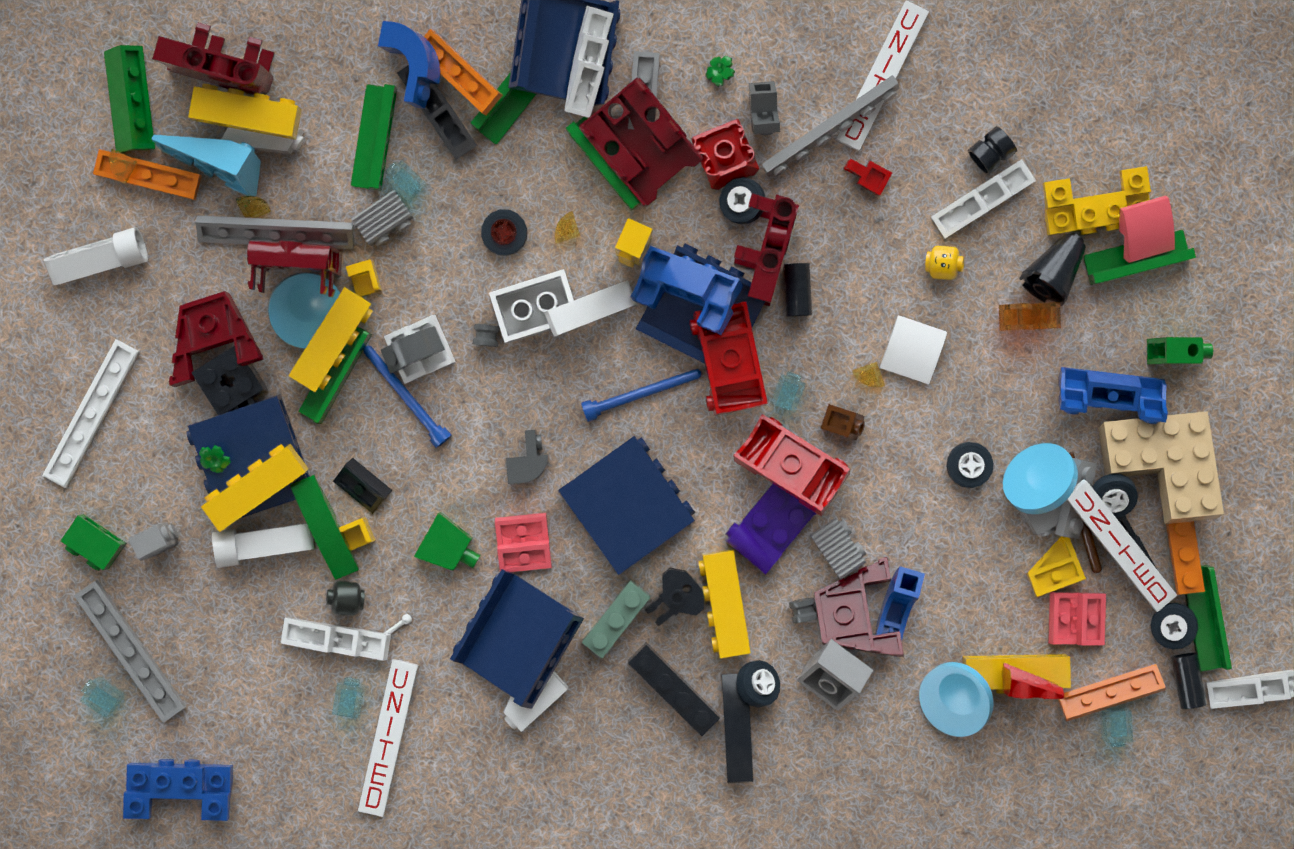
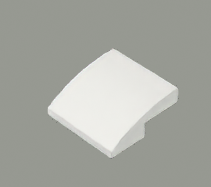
M431 315L384 336L389 346L391 345L390 343L435 326L445 350L399 370L404 384L456 362L436 315Z
M898 315L880 368L929 384L947 332Z

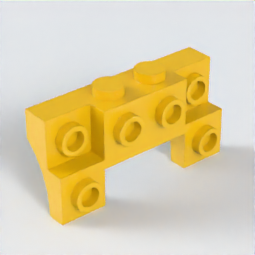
M1147 166L1119 171L1121 181L1120 192L1073 199L1070 178L1042 183L1047 235L1080 231L1081 235L1097 233L1096 228L1106 227V231L1119 230L1120 208L1150 200L1149 193L1151 188Z

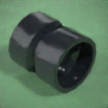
M998 126L994 127L984 136L985 141L979 140L967 150L971 159L987 175H990L1001 166L1000 160L1007 161L1017 152V148L1011 138Z

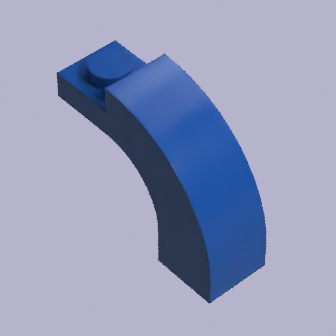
M383 21L378 47L389 53L405 55L409 64V76L404 102L416 108L425 109L426 102L430 96V83L439 84L440 64L436 51L425 37L409 27L397 22Z
M901 566L895 571L883 600L875 635L900 631L902 640L910 611L914 603L919 599L925 573Z

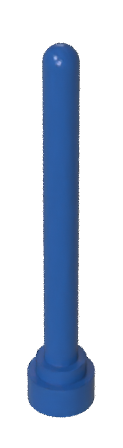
M365 346L363 352L430 432L428 434L431 438L429 441L434 447L438 448L452 436L446 427L437 426L394 373L390 374L387 364L371 346Z
M694 369L598 403L597 400L592 402L590 399L582 402L581 405L587 422L596 420L597 416L601 415L603 411L699 379L702 373L699 369Z

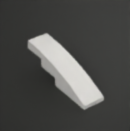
M590 6L586 7L570 74L564 110L566 112L588 118L591 116L605 68L602 64L609 43L607 35L613 13Z
M1021 159L931 218L944 238H947L1029 186L1036 179L1024 160Z
M627 280L544 313L555 337L635 306L637 302L633 301L630 297L632 289Z
M284 618L281 643L326 653L334 652L385 661L388 658L391 634L301 619Z
M1294 669L1207 682L1210 708L1263 704L1265 701L1291 699V697H1294Z

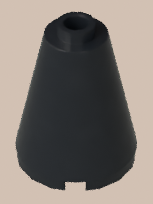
M1075 233L1064 234L1022 272L1019 277L1020 280L1024 279L1025 281L1022 286L1031 295L1044 303L1048 299L1054 301L1052 306H1063L1068 299L1086 249L1083 238Z

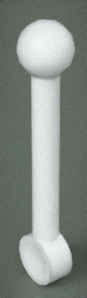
M409 614L403 615L402 620L385 633L392 634L404 624H410L412 621Z

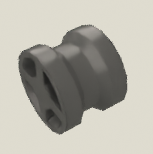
M474 324L476 337L473 339V345L498 347L496 337L500 332L499 326Z
M814 597L789 602V606L794 613L792 617L793 623L818 619L817 612L813 608L815 604Z

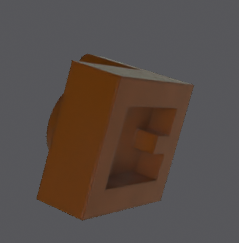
M829 404L820 429L857 440L865 427L864 416Z

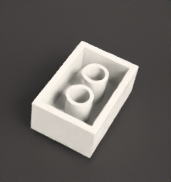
M564 269L489 292L504 343L506 344L551 330L544 312L574 301Z

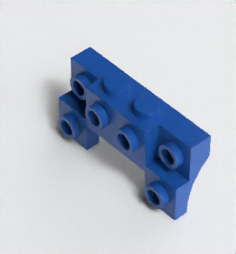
M650 246L643 258L640 276L630 297L637 303L655 309L664 292L703 306V310L697 320L698 326L722 335L733 315L731 308L742 290L743 284L739 278L720 272L710 264L701 265L688 256L683 255L679 257Z
M1066 367L1060 368L1058 379L1060 410L1074 415L1079 414V412L1087 413L1088 406L1112 408L1120 411L1129 410L1137 411L1139 419L1146 423H1166L1168 412L1166 407L1167 385L1165 379Z
M160 759L158 763L127 764L126 791L124 792L123 819H150L152 817V799L156 798L202 799L201 820L228 821L233 784V765L200 764V760L197 759L184 760V764H174V759Z

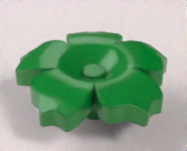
M714 57L710 61L712 67L707 68L706 77L708 80H712L717 87L724 85V79L729 80L731 77H734L735 70L730 68L733 65L731 57Z
M214 445L212 450L209 447H202L199 451L201 456L200 464L206 469L210 468L212 472H223L224 468L231 463L230 457L223 456L224 452L221 450V447Z

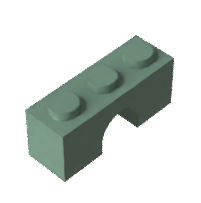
M630 579L606 612L582 639V643L600 658H603L651 598V595Z

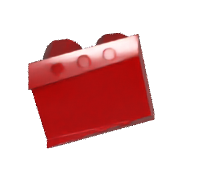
M739 119L703 132L691 139L695 148L704 157L701 164L712 189L720 190L731 180L754 176L759 170L755 153L748 143Z
M1003 664L1004 694L1008 697L1021 699H1064L1063 688L1058 684L1009 664Z

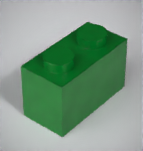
M85 514L77 515L60 540L66 545L65 549L75 556L80 554L87 559L86 563L97 571L109 569L126 545V542Z

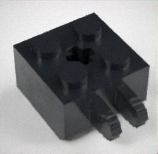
M235 346L191 372L217 415L242 408L241 406L247 402L249 405L257 403L255 397L268 390L253 364L241 366L237 363ZM227 376L235 378V381L232 382L234 384L233 387L225 384Z

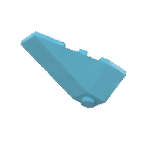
M153 135V142L162 152L188 166H191L194 162V166L210 178L215 174L226 182L225 186L253 199L256 197L261 161L254 153L255 149L245 142L238 144L231 140Z

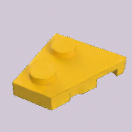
M1063 536L1026 573L1036 598L1086 579L1070 538Z

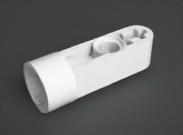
M137 227L114 233L111 238L51 255L43 261L52 284L58 285L120 266L128 268L148 261V253L141 232Z
M307 523L244 533H236L235 529L212 532L213 552L217 568L240 565V560L315 549L313 535Z

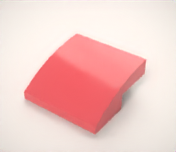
M1167 196L1120 208L1119 232L1125 236L1124 259L1127 262L1131 263L1175 249L1173 215Z
M546 513L495 518L500 571L504 569L509 572L552 568Z
M1050 592L1048 643L1105 645L1106 594Z

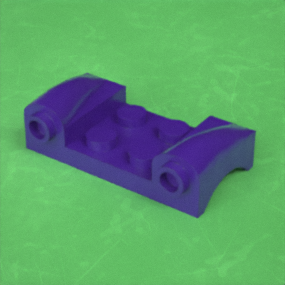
M772 483L739 524L734 522L725 533L728 536L725 541L766 575L782 556L785 549L817 513L799 503L797 498Z

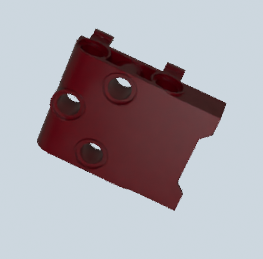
M200 22L196 25L192 45L158 36L152 59L164 64L170 72L216 84L226 89L241 90L251 95H254V93L265 95L271 88L274 76L269 71L275 52L262 49L257 64L263 40L249 37L244 57L240 59L221 53L225 38L212 35L209 47L205 49L211 26Z
M638 77L579 126L581 132L619 179L629 187L645 207L657 199V190L685 166L695 167L704 160V157L686 137V133L643 80ZM616 105H621L623 108L622 116L617 119L612 118V108ZM653 108L658 109L660 112L658 120L649 122L647 119L649 110ZM629 118L634 129H628ZM612 142H617L620 148L619 152L614 156H610L607 151L608 145Z
M751 194L748 207L764 211L760 217L769 219L761 251L737 245L734 263L755 269L748 296L764 300V305L770 307L799 205L795 204L792 199L777 194L775 200Z
M249 241L247 262L251 266V279L248 281V287L251 290H255L256 268L261 269L260 284H257L260 293H265L266 271L269 272V269L307 268L315 272H321L320 294L325 295L328 290V297L333 298L336 291L333 289L334 274L341 276L342 253L332 246L307 245L294 241H278V243ZM326 272L329 273V287L325 286Z

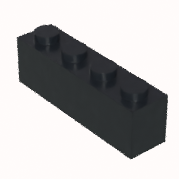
M647 642L628 659V664L701 736L720 719L719 713Z

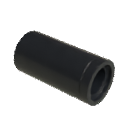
M810 263L784 264L786 317L811 316Z
M1198 653L1172 656L1181 709H1194L1206 706L1207 701Z

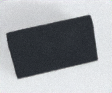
M351 458L333 480L335 484L372 514L392 491V489L354 458Z

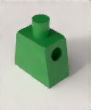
M1202 337L1147 339V365L1202 364L1203 359H1211L1213 357V345L1211 343H1203Z
M439 512L414 557L454 571L459 562L474 568L481 555L468 548L473 537L446 515Z

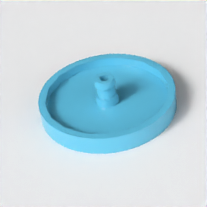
M302 272L288 276L275 287L270 296L268 316L271 326L283 341L299 348L307 347L340 295L339 290L334 284L333 289L336 291L333 298L328 297V290L325 295L320 294L321 275ZM326 278L325 286L329 287V280Z
M1041 443L1030 446L1016 455L1008 465L1003 478L1004 493L1011 504L1021 512L1027 514L1047 513L1062 505L1074 491L1078 479L1077 465L1071 455L1059 445Z
M958 662L940 664L924 677L920 685L919 700L923 713L935 728L945 734L956 737L973 735L982 729L991 718L994 706L991 689L983 676L968 665Z

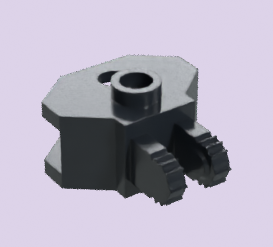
M670 567L662 574V591L659 593V597L644 610L647 614L652 613L663 602L669 607V610L661 614L655 621L657 626H660L672 615L676 616L678 613L696 616L704 609V592L686 570ZM686 584L691 586V590L688 592L682 589Z

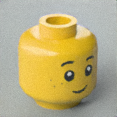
M934 246L931 251L927 252L925 270L930 273L933 279L954 280L958 272H963L964 256H960L957 247Z

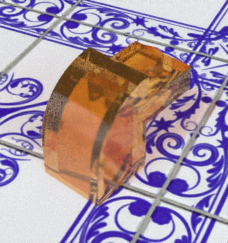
M1060 302L999 305V331L1061 328Z

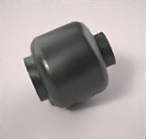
M337 581L334 583L332 590H327L326 605H331L333 614L354 616L359 610H363L365 590L361 589L358 583Z

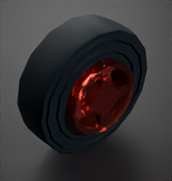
M499 209L491 212L485 218L481 226V237L484 245L491 252L501 256H509L517 253L524 246L527 239V227L524 219L518 213L509 209Z

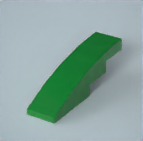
M315 475L291 484L290 487L335 580L358 571V563L348 546L344 533L339 531L340 526L336 520V514Z

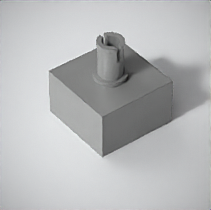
M831 639L809 659L797 681L839 711L860 694L873 670L855 657L858 650L843 648Z

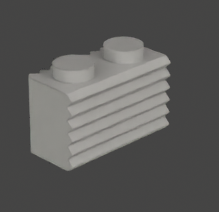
M393 190L351 219L370 246L376 244L379 247L390 239L388 235L396 229L398 232H401L411 225L410 220L414 217L399 194Z
M834 518L812 533L810 537L841 580L866 563L863 558L866 552L858 541L856 543L852 542L848 536L852 531L844 520L839 522L838 519Z
M163 522L148 527V529L130 536L129 542L139 561H142L177 545L176 539L179 538V535L173 524L169 525Z

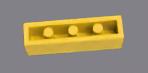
M203 83L202 87L194 86L188 118L197 122L296 140L302 109L295 105L296 101L280 98V102L269 100L270 96L254 93V97L244 96V91L228 88V92L218 91V86Z
M628 218L615 246L619 262L633 268L634 264L640 266L652 239L653 229Z
M344 287L288 376L316 392L318 387L323 390L331 378L327 374L332 365L337 368L345 354L341 353L346 343L351 346L358 336L359 332L355 331L360 321L365 324L372 314L373 310L369 309L372 303Z
M280 444L269 452L271 457L265 462L259 459L247 467L250 472L242 478L237 474L226 482L228 487L222 492L215 489L204 497L207 502L201 508L219 532L308 470V467L291 444L285 448Z
M734 550L702 554L703 560L698 561L700 575H706L707 586H702L705 602L710 601L712 610L707 612L709 627L715 628L716 637H711L713 652H719L720 658L750 654Z
M1066 654L963 656V664L970 666L980 673L990 689H996L998 694H1004L1002 678L1004 663L1054 682L1062 688H1071L1070 656Z

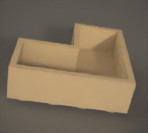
M1208 411L1167 415L1166 423L1149 424L1138 418L1103 422L1098 428L1105 475L1122 474L1125 476L1157 473L1164 524L1217 519L1224 514Z

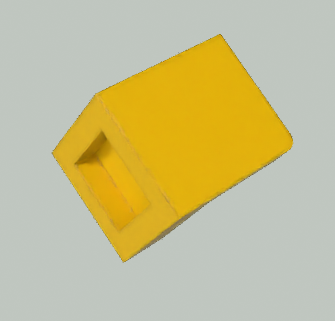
M369 259L346 266L356 294L362 297L382 291L373 260Z
M366 517L339 527V531L344 533L350 550L375 541Z

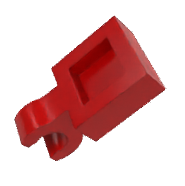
M850 158L843 168L860 177L856 183L857 185L877 196L882 194L892 175V172L872 161H868L865 167Z

